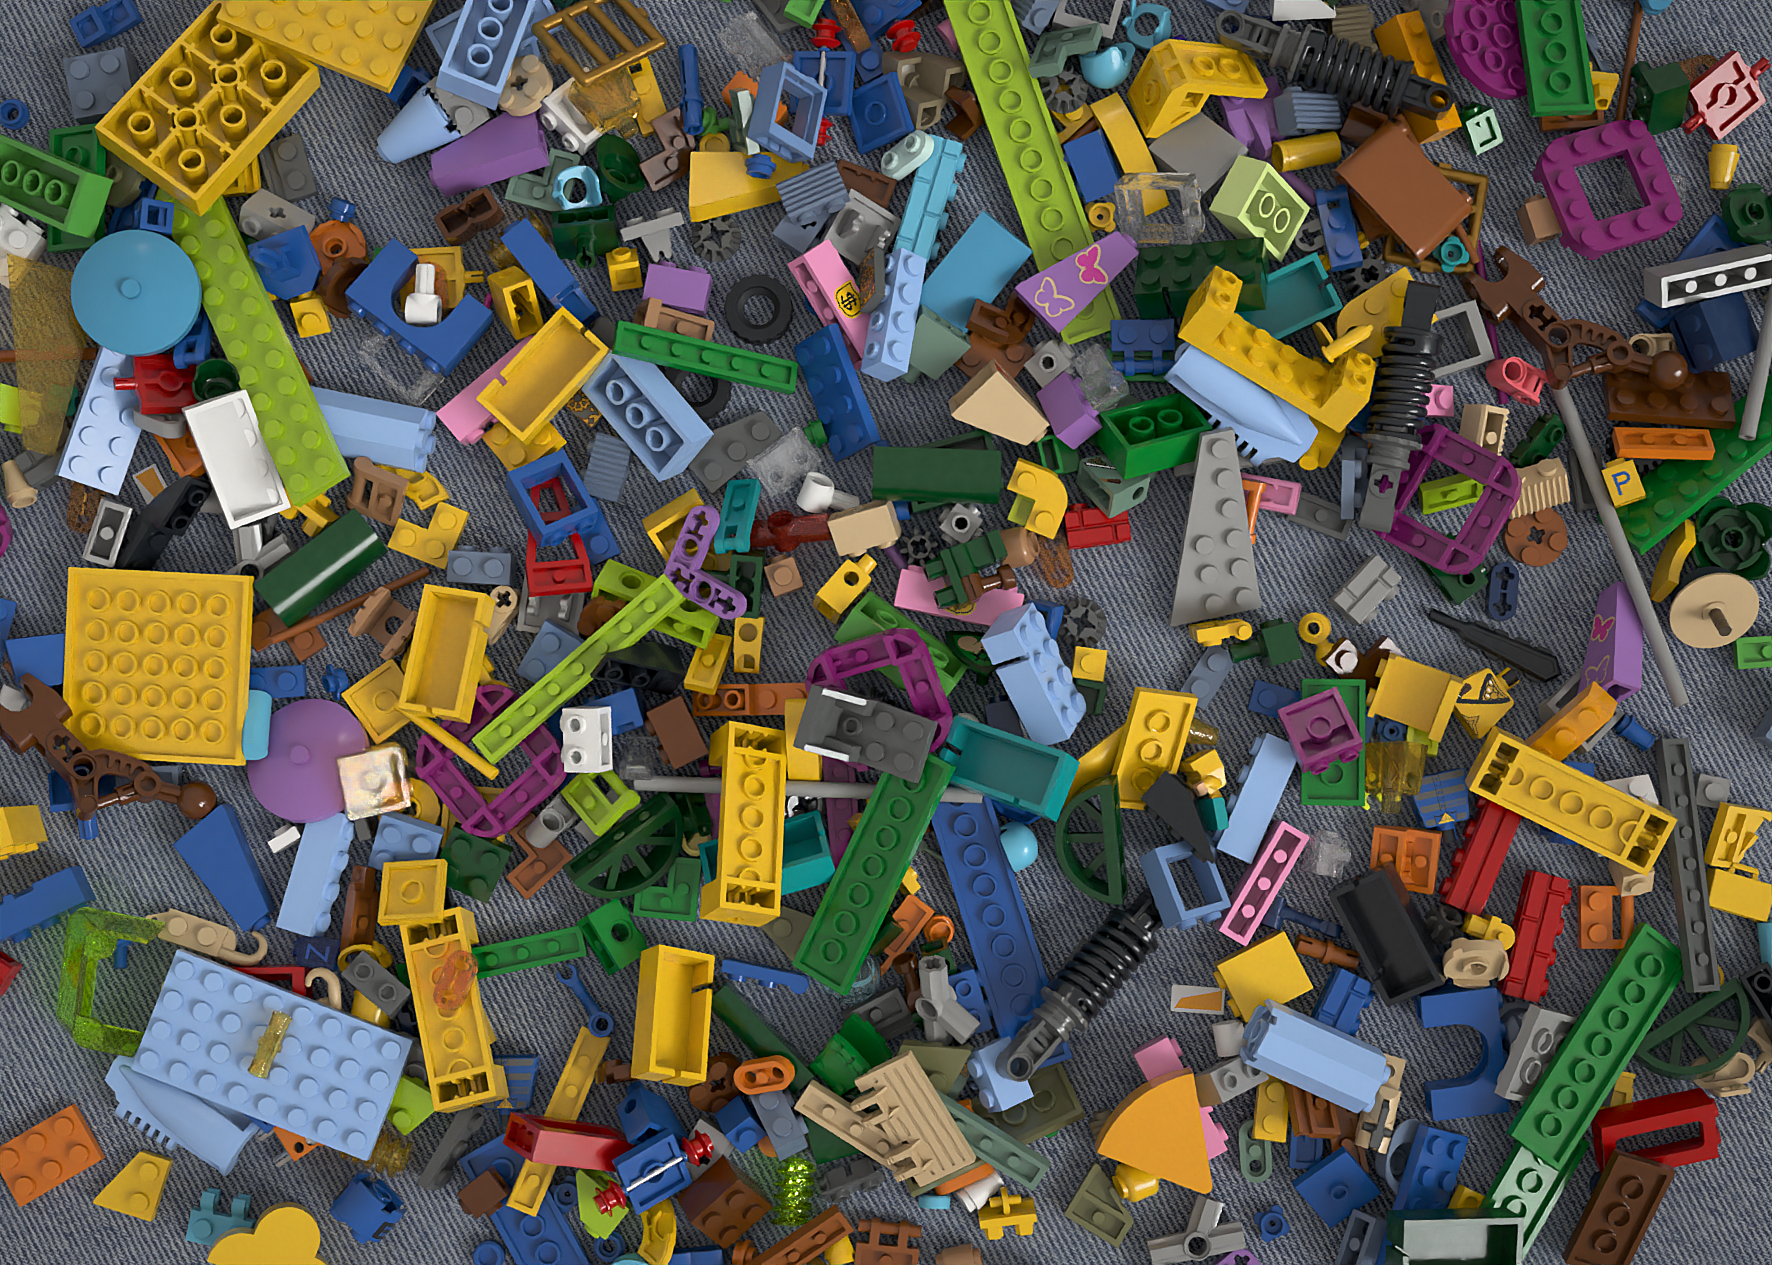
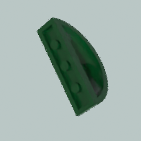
M1108 775L1088 782L1072 796L1057 822L1055 850L1062 870L1079 890L1096 900L1122 905L1128 895L1119 782L1118 775ZM1100 794L1101 811L1087 799ZM1077 806L1080 807L1103 828V832H1069V823L1073 810ZM1071 843H1104L1105 848L1085 868L1076 857ZM1105 861L1108 882L1093 875Z
M660 791L562 867L577 887L595 897L613 899L641 892L658 881L675 861L680 851L684 834L681 812L667 792ZM663 826L661 834H653ZM637 845H655L644 859L635 849ZM628 854L635 866L619 873L623 856ZM608 868L606 876H598Z
M1734 977L1722 985L1720 991L1711 992L1646 1035L1633 1054V1059L1654 1074L1674 1080L1701 1079L1723 1069L1734 1059L1747 1036L1750 1024L1749 1003L1739 980ZM1733 999L1738 1021L1707 1015ZM1694 1024L1737 1032L1734 1043L1719 1057ZM1684 1031L1688 1033L1709 1063L1698 1066H1679ZM1672 1039L1669 1064L1650 1054Z

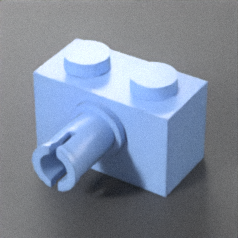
M1010 1036L995 1039L973 1049L967 1059V1068L970 1073L967 1082L974 1081L969 1086L972 1089L980 1090L979 1099L982 1105L987 1108L988 1113L1004 1111L1034 1097L1028 1080L1024 1082L1002 1078L996 1071V1059L1011 1043ZM1015 1058L1010 1065V1070L1012 1074H1014L1019 1068V1061L1017 1058Z

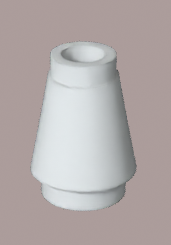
M994 1170L989 1176L958 1189L956 1194L967 1211L971 1213L975 1209L979 1211L1004 1183Z

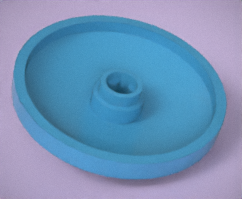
M146 230L119 231L97 241L84 253L78 262L71 282L72 307L83 330L104 348L126 356H150L173 347L191 330L201 307V282L196 267L189 256L170 239Z

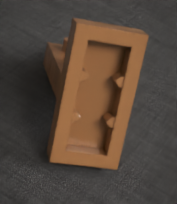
M649 297L636 306L633 324L711 342L715 325L714 321L661 306L663 300Z

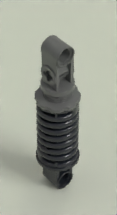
M1226 10L1217 18L1215 37L1220 44L1242 51L1251 57L1269 61V67L1275 68L1279 66L1280 68H1285L1287 70L1288 82L1302 81L1306 87H1311L1316 81L1317 91H1324L1327 87L1329 95L1333 96L1338 92V96L1342 100L1346 99L1350 94L1351 103L1356 104L1361 99L1363 107L1368 108L1371 105L1373 111L1387 115L1388 118L1392 119L1398 109L1401 108L1430 120H1440L1448 114L1454 103V93L1448 86L1413 74L1415 61L1411 59L1410 61L1406 59L1396 60L1395 63L1394 55L1389 54L1383 59L1382 51L1376 50L1372 54V49L1369 46L1363 47L1360 52V44L1358 42H1353L1348 49V39L1342 38L1337 44V35L1330 34L1326 40V32L1313 27L1311 24H1308L1302 32H1297V30H1292L1288 24L1279 27L1267 20L1254 18L1236 10ZM1225 23H1234L1238 30L1233 34H1227L1222 30L1221 26ZM1261 34L1260 41L1257 43L1258 37ZM1434 96L1441 97L1445 101L1446 106L1435 108L1431 105L1430 98Z
M1408 280L1401 326H1387L1383 329L1384 338L1389 343H1385L1381 347V351L1385 356H1382L1378 362L1381 368L1377 370L1376 376L1379 380L1374 383L1373 387L1376 392L1371 396L1374 404L1369 407L1371 415L1367 418L1366 429L1361 437L1362 440L1371 444L1370 454L1366 456L1365 463L1371 465L1372 468L1366 497L1362 504L1359 528L1390 533L1401 471H1409L1410 463H1408L1410 452L1422 450L1423 445L1421 443L1423 437L1416 432L1417 429L1425 427V422L1416 419V416L1426 417L1428 410L1418 407V404L1428 405L1430 403V397L1421 395V393H1431L1433 387L1431 384L1424 383L1423 381H1433L1435 379V374L1427 371V369L1437 368V361L1430 358L1431 356L1437 357L1440 354L1441 345L1445 339L1441 335L1430 332L1441 285ZM1381 477H1387V483L1392 484V489L1387 488L1385 493H1380L1379 487L1374 485V481H1380Z
M1150 888L1145 889L1126 912L1119 908H1112L1109 911V915L1105 918L1104 925L1098 926L1095 934L1090 935L1088 938V942L1082 944L1080 951L1076 952L1072 960L1065 964L1064 969L1057 973V979L1051 980L1041 989L1040 995L1044 1000L1040 1008L1036 1007L1031 1012L1032 1019L1017 1032L1015 1038L996 1059V1071L1002 1078L1016 1082L1028 1080L1036 1069L1052 1055L1060 1042L1065 1043L1069 1039V1034L1074 1028L1081 1032H1085L1088 1029L1090 1020L1097 1017L1099 1013L1098 1008H1104L1107 1005V999H1112L1115 996L1114 990H1120L1123 985L1122 981L1130 979V972L1137 971L1138 964L1144 963L1145 955L1154 953L1158 949V944L1153 935L1163 925L1159 911L1155 907ZM1015 1058H1017L1019 1061V1068L1014 1074H1012L1010 1070L1011 1062Z

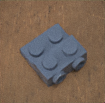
M1360 436L1343 437L1341 519H1354V508L1362 507L1363 500L1366 497L1370 478L1367 477L1368 467L1372 466L1365 463V458L1370 454L1371 448H1368V442L1362 440Z

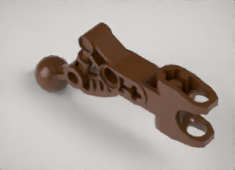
M1503 245L1497 248L1492 256L1495 264L1504 276L1503 280L1488 282L1471 271L1462 277L1461 284L1471 300H1476L1480 314L1490 324L1497 326L1508 318L1541 354L1548 384L1555 390L1564 389L1570 379L1590 373L1592 376L1605 371L1615 374L1628 369L1647 374L1652 385L1661 390H1671L1679 387L1684 383L1688 375L1687 361L1683 355L1674 350H1664L1656 353L1654 356L1634 352L1632 346L1624 340L1623 336L1612 329L1576 318L1563 320L1537 294L1545 287L1542 275L1529 261ZM1549 337H1557L1562 344H1553ZM1586 345L1602 351L1586 357V362L1573 366L1572 348L1574 346Z
M28 672L20 677L19 684L31 702L30 706L22 711H10L0 704L1 739L18 755H22L31 747H34L68 783L75 815L81 821H89L95 816L96 810L117 803L119 806H123L135 801L150 803L156 799L176 804L181 814L189 819H203L217 805V796L214 789L204 781H191L183 786L162 782L160 777L153 772L147 763L132 756L102 748L88 751L62 724L73 716L68 704L54 689L48 687ZM54 745L58 747H61L62 745L66 746L65 751L61 748L58 750H55L53 748ZM85 766L89 769L90 774L80 776L75 773L73 768ZM104 775L119 776L131 781L130 783L115 787L113 793L98 797V782Z

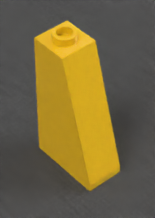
M691 152L689 184L691 222H700L782 201L776 184L809 170V164H803V161L790 163L773 152H760L757 154L771 157V162L776 164V170L772 172L770 179H760L749 176L746 173L745 159L752 158V155H746L742 152Z

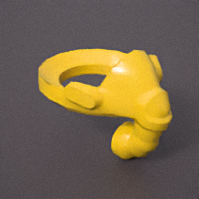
M373 940V945L358 944L342 950L338 956L337 964L340 970L344 971L350 965V963L345 961L346 956L351 952L364 950L387 970L393 963V956L386 947Z

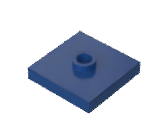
M889 72L853 90L851 116H848L859 154L866 155L915 131L897 72Z
M1344 1145L1292 1181L1294 1188L1330 1229L1351 1215L1353 1208L1360 1209L1382 1193L1379 1186Z

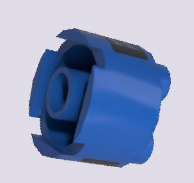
M360 1170L332 1201L333 1205L330 1207L329 1212L336 1220L345 1222L352 1228L350 1233L358 1242L366 1244L370 1240L379 1243L407 1210L406 1208H399L403 1204L402 1199L384 1181L378 1179L374 1183L367 1179L371 1173Z

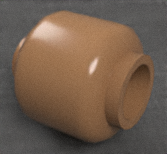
M1025 526L999 531L1008 554L1001 565L1009 564L1014 569L1028 566L1034 562L1035 556L1039 555V542L1035 532H1030Z

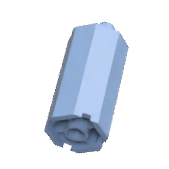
M310 386L343 458L355 460L358 457H368L373 464L417 473L425 472L427 454H433L436 446V436H432V430L436 423V412Z
M1269 998L1264 1001L1267 1007L1259 1005L1255 1008L1242 1037L1248 1040L1247 1047L1240 1046L1239 1051L1245 1064L1354 1113H1358L1361 1110L1367 1113L1371 1111L1375 1104V1095L1379 1087L1387 1082L1391 1072L1390 1067L1386 1066L1387 1058L1381 1049Z

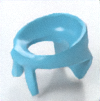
M1132 0L1130 13L1122 22L1129 42L1139 49L1150 51L1153 46L1166 39H1170L1172 32L1171 10L1153 3H1143L1136 7V0ZM1147 13L1155 15L1159 20V26L1155 29L1154 34L1150 36L1138 34L1135 30V22L1138 17Z
M576 165L560 171L554 180L551 195L553 200L558 202L563 210L596 207L603 201L599 178L594 170L588 166ZM579 178L585 183L586 195L582 201L571 203L564 197L563 186L568 179Z

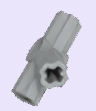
M250 522L232 529L237 564L222 575L250 576L245 566L246 564H253L259 570V576L254 577L255 584L297 552L296 546L284 533H281L264 545L261 522Z
M939 955L924 956L918 962L921 996L916 1000L915 1008L923 1018L927 1043L931 1041L944 1042V1046H948L954 1037L961 1044H964L981 1023L956 1001V993L948 982L945 958Z
M1197 1193L1184 1231L1146 1239L1151 1265H1169L1188 1260L1202 1261L1211 1255L1246 1248L1240 1220L1217 1224L1224 1202L1214 1197ZM1193 1237L1203 1238V1245L1199 1250L1192 1251L1188 1249V1243Z

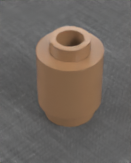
M972 1242L942 1249V1253L935 1254L936 1265H983L980 1248H974Z

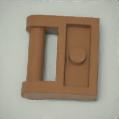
M368 457L356 458L353 465L355 476L352 491L348 493L346 505L350 509L355 508L358 513L395 528L398 519L401 517L409 480L374 466ZM367 480L373 482L370 500H367L364 495Z

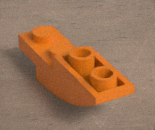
M805 683L719 684L715 695L693 691V716L785 715L786 698H808L810 691L806 692Z

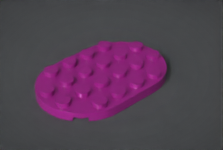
M1450 0L1446 10L1444 30L1449 50L1462 77L1468 79L1476 88L1490 97L1513 100L1527 95L1515 0Z

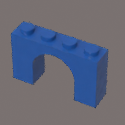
M392 238L346 290L347 308L358 318L362 319L365 316L373 322V328L382 336L387 337L390 335L397 340V345L403 352L409 356L415 354L421 358L423 366L431 373L437 375L439 372L447 378L493 325V312L467 293L448 317L437 325L415 327L403 322L394 312V302L400 290L416 273V266L420 263L415 253L395 238Z
M1492 983L1487 987L1472 989L1448 985L1435 987L1414 996L1416 1021L1423 1028L1454 1024L1469 1025L1478 1030L1482 1040L1481 1057L1470 1072L1456 1078L1423 1082L1426 1113L1433 1121L1509 1112L1508 1101L1512 1100L1494 1093L1498 1084V1075L1504 1069L1508 1060L1507 1052L1503 1051L1502 1040L1506 1039V1029L1503 1020H1500L1499 1009L1503 1007L1500 990Z

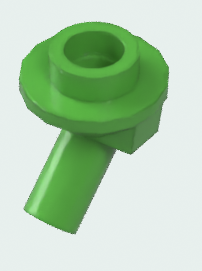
M709 106L704 110L702 109L704 130L698 135L705 136L709 133L716 135L717 132L728 130L727 118L734 115L718 120L716 110L713 107Z

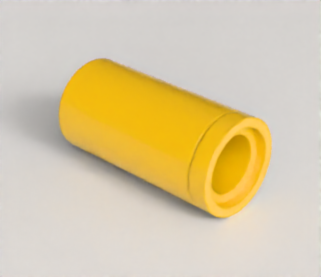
M1334 131L1278 141L1272 144L1271 159L1277 173L1335 163L1341 158L1340 140Z

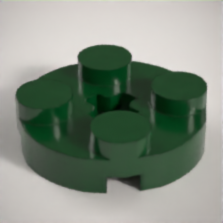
M1744 183L1737 186L1721 199L1722 216L1732 241L1755 245L1759 243L1764 244L1772 239V194L1767 197L1765 193L1760 191L1763 189L1762 186L1755 183ZM1749 211L1752 214L1755 213V219L1750 216Z

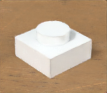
M289 823L274 832L275 838L268 842L273 853L282 852L301 841L304 831L303 825L292 827Z

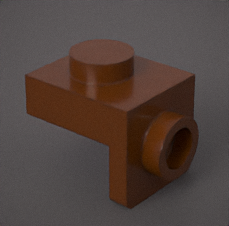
M952 85L944 94L957 115L945 128L953 136L961 141H965L985 121L977 107L979 103L976 96L969 90L963 91Z

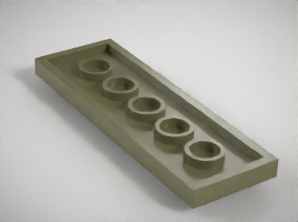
M1061 1062L1037 1069L1028 1079L1034 1097L1004 1111L988 1113L987 1108L982 1105L979 1096L970 1100L973 1112L1024 1145L1086 1117ZM976 1156L974 1163L922 1187L918 1185L913 1176L905 1179L910 1194L912 1197H915L987 1162Z

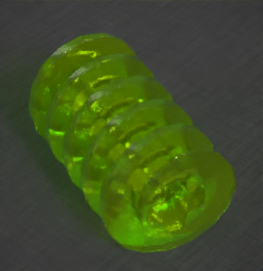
M789 1156L781 1160L786 1163V1167L776 1169L777 1173L785 1177L783 1180L775 1181V1185L783 1188V1192L773 1194V1198L782 1202L781 1205L772 1207V1211L779 1213L780 1217L771 1219L770 1222L775 1225L793 1227L804 1225L810 1221L811 1216L805 1212L812 1209V1203L806 1199L813 1197L814 1191L807 1186L815 1183V1178L809 1174L815 1172L817 1166L806 1159Z

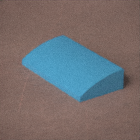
M982 211L922 285L919 307L921 304L925 305L955 327L967 333L969 329L965 328L976 299L978 298L991 304L1034 251L987 211Z

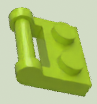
M613 770L600 773H579L560 792L593 833L599 837L627 810L635 808L641 799L635 790H630ZM598 775H601L620 797L614 804L594 782Z

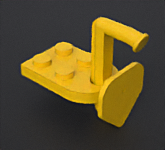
M1406 267L1398 270L1343 307L1335 322L1336 339L1333 340L1321 322L1312 325L1324 356L1333 366L1343 356V353L1351 348L1360 353L1367 354L1371 359L1383 355L1381 347L1385 343H1389L1384 338L1383 329L1387 326H1401L1408 280L1414 281ZM1433 314L1431 324L1439 320L1436 314ZM1350 327H1356V328H1354V329H1352V330L1346 332Z

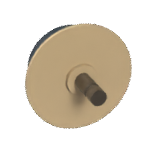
M1709 566L1696 569L1685 575L1672 591L1669 611L1670 627L1680 641L1692 647L1715 648L1726 645L1741 637L1752 626L1759 611V597L1755 588L1748 580L1733 574L1725 568Z

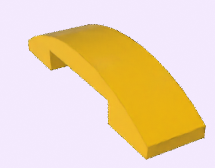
M1118 92L1089 105L1099 129L1102 128L1130 188L1128 192L1140 218L1142 219L1169 206L1164 186L1150 152Z

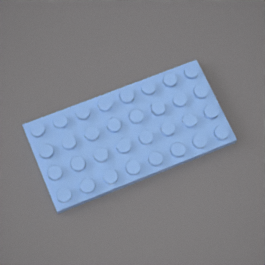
M177 949L131 1070L368 1161L374 1150L416 1039L189 951Z

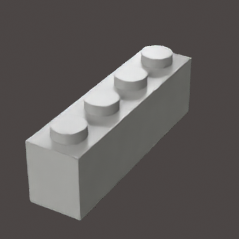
M1759 243L1643 269L1644 299L1661 308L1770 285L1772 284V248Z

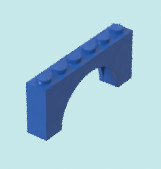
M527 218L521 222L516 220L505 228V235L500 239L557 311L563 306L585 328L601 316L579 288L580 284Z

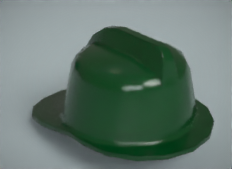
M607 134L600 137L596 148L599 163L596 174L599 178L600 189L607 194L609 202L614 204L619 199L627 198L632 193L642 191L645 187V182L637 166L640 159L632 145L616 135Z

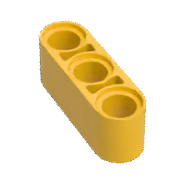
M786 698L785 702L788 780L821 781L822 755L793 747L808 698Z

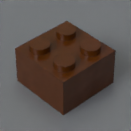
M681 692L647 709L646 713L648 716L644 723L651 737L658 736L661 745L658 746V751L665 765L671 763L675 770L709 753V748Z
M724 1155L676 1197L690 1223L725 1250L773 1207L759 1184Z

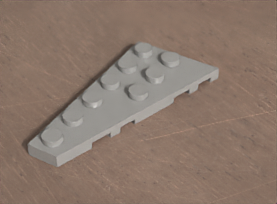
M1231 426L1202 432L1199 436L1194 465L1193 486L1188 501V516L1185 519L1178 560L1176 585H1174L1172 596L1174 599L1168 620L1170 627L1262 608L1235 434Z

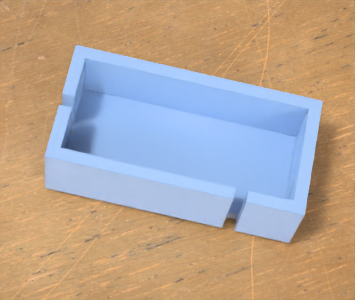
M1033 602L1000 613L982 637L981 642L993 665L1020 657V661L998 667L996 672L1031 741L1048 746L1068 740L1077 727L1076 724L1080 722L1087 711L1086 702L1082 694L1078 693L1072 681L1070 669L1064 665L1059 655L1057 643L1051 639L1045 627L1043 615L1037 611Z

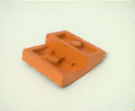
M1375 825L1369 870L1392 860L1408 891L1433 895L1436 889L1442 831Z

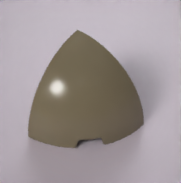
M889 51L883 52L882 73L885 75L889 72H897L915 131L928 129L943 117L940 112L949 101L944 93L952 85L962 90L968 74L964 62L938 54L918 51L907 53Z

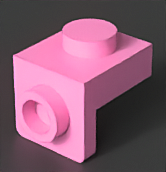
M1431 384L1433 387L1431 393H1421V395L1430 397L1428 405L1418 404V407L1428 410L1426 417H1454L1453 386Z

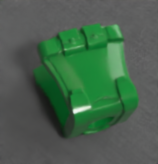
M854 1013L845 1020L840 1032L834 1034L828 1040V1044L808 1067L814 1074L819 1075L831 1088L832 1092L841 1097L848 1090L857 1086L854 1082L855 1078L868 1073L872 1069L871 1067L884 1063L893 1054L885 1045L886 1040L879 1032L875 1033V1028L867 1020L865 1022L862 1021Z

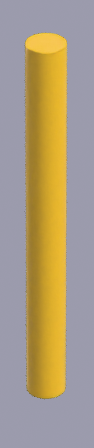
M400 698L396 700L393 708L490 780H493L498 775L499 770L430 718L406 713L398 708Z

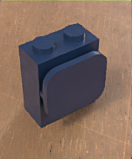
M1742 291L1700 302L1674 314L1670 319V329L1680 354L1687 361L1688 370L1694 374L1739 359L1755 352L1757 349L1760 334Z

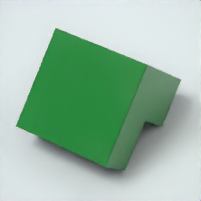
M1055 434L1044 436L1034 443L1040 466L1052 470L1058 474V477L1078 472L1080 460L1077 448L1073 450L1056 437Z

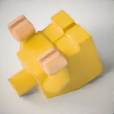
M1215 749L1200 750L1180 762L1179 771L1185 772L1188 777V781L1184 783L1191 789H1194L1196 796L1208 795L1209 798L1223 797L1219 789L1226 785L1225 772Z

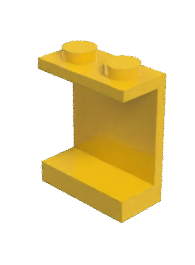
M1390 652L1388 660L1381 658L1375 676L1381 678L1377 689L1370 688L1367 695L1366 706L1370 707L1367 716L1373 718L1375 714L1425 731L1429 733V739L1441 742L1463 685V678Z

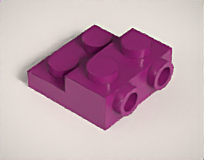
M1337 687L1277 710V715L1290 740V747L1303 774L1311 771L1312 775H1317L1329 769V763L1340 759L1342 763H1347L1359 756L1358 752L1363 748V740Z

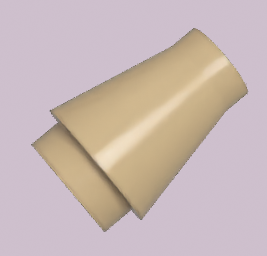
M15 460L3 463L1 467L4 474L7 501L14 508H23L35 503L38 490L30 486Z

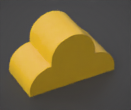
M288 1201L280 1202L267 1208L258 1218L254 1229L236 1227L222 1233L212 1244L207 1256V1262L215 1265H329L326 1259L317 1253L320 1244V1232L314 1215L305 1206Z

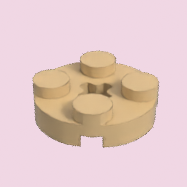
M533 54L516 57L497 105L501 110L507 111L509 115L525 116L537 111L542 106L540 101L545 95L549 97L552 92V76L537 56ZM522 82H527L522 86L523 89L518 91L516 87Z
M1455 939L1451 943V948L1445 952L1442 958L1444 976L1447 979L1449 976L1453 979V984L1462 988L1472 989L1490 986L1489 980L1498 976L1500 981L1509 971L1507 952L1503 948V943L1498 939Z

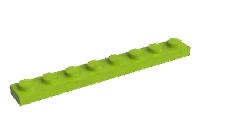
M663 573L471 740L491 764H496L594 679L591 678L590 674L606 653L631 647L686 598L668 576Z

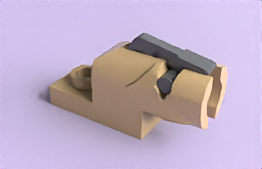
M1383 1053L1387 1058L1386 1066L1391 1069L1390 1076L1387 1082L1379 1087L1375 1095V1104L1371 1111L1368 1113L1360 1111L1361 1114L1356 1128L1354 1144L1367 1149L1369 1146L1372 1150L1386 1154L1402 1093L1398 1090L1407 1060Z

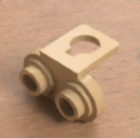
M1738 1052L1734 1059L1720 1071L1708 1077L1692 1081L1697 1086L1708 1089L1709 1093L1718 1097L1751 1093V1088L1743 1084L1753 1078L1755 1064L1750 1056ZM1705 1056L1696 1058L1690 1066L1706 1064L1709 1061Z

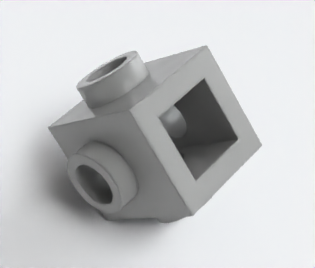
M1045 339L1032 350L1035 355L1024 364V367L1040 386L1044 388L1064 371L1072 376L1074 374L1072 368L1078 362L1073 357L1075 355L1074 350L1064 340L1060 342L1058 339L1048 342Z
M956 503L954 508L948 505L937 520L942 523L939 527V532L943 535L940 538L951 547L979 538L984 531L980 528L983 522L979 518L981 512L970 504L962 506ZM959 518L965 519L967 522V527L963 530L955 526V521Z

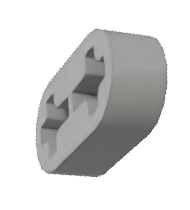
M1319 218L1299 228L1292 241L1293 247L1297 252L1307 255L1325 247ZM1303 232L1307 236L1316 232L1318 234V237L1311 242L1310 247L1307 243L1301 244L1300 242Z
M139 404L134 406L133 423L135 426L165 438H180L186 435V419L183 414H141Z

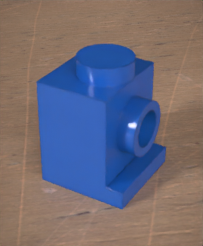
M142 197L133 208L132 230H146L160 235H171L174 203Z

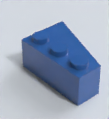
M624 686L612 690L613 695L601 698L600 695H595L582 700L583 705L581 706H611L612 737L646 727L644 720L648 715L639 689ZM571 704L560 707L554 715L547 719L549 729L562 745L563 732L560 729V718L562 716V709L571 707Z
M81 865L68 867L31 884L32 886L14 895L11 893L2 897L3 900L0 901V943L13 941L14 945L31 938L32 934L30 931L40 926L42 930L49 929L61 923L59 917L67 913L72 917L89 909L87 903L95 900L96 897Z

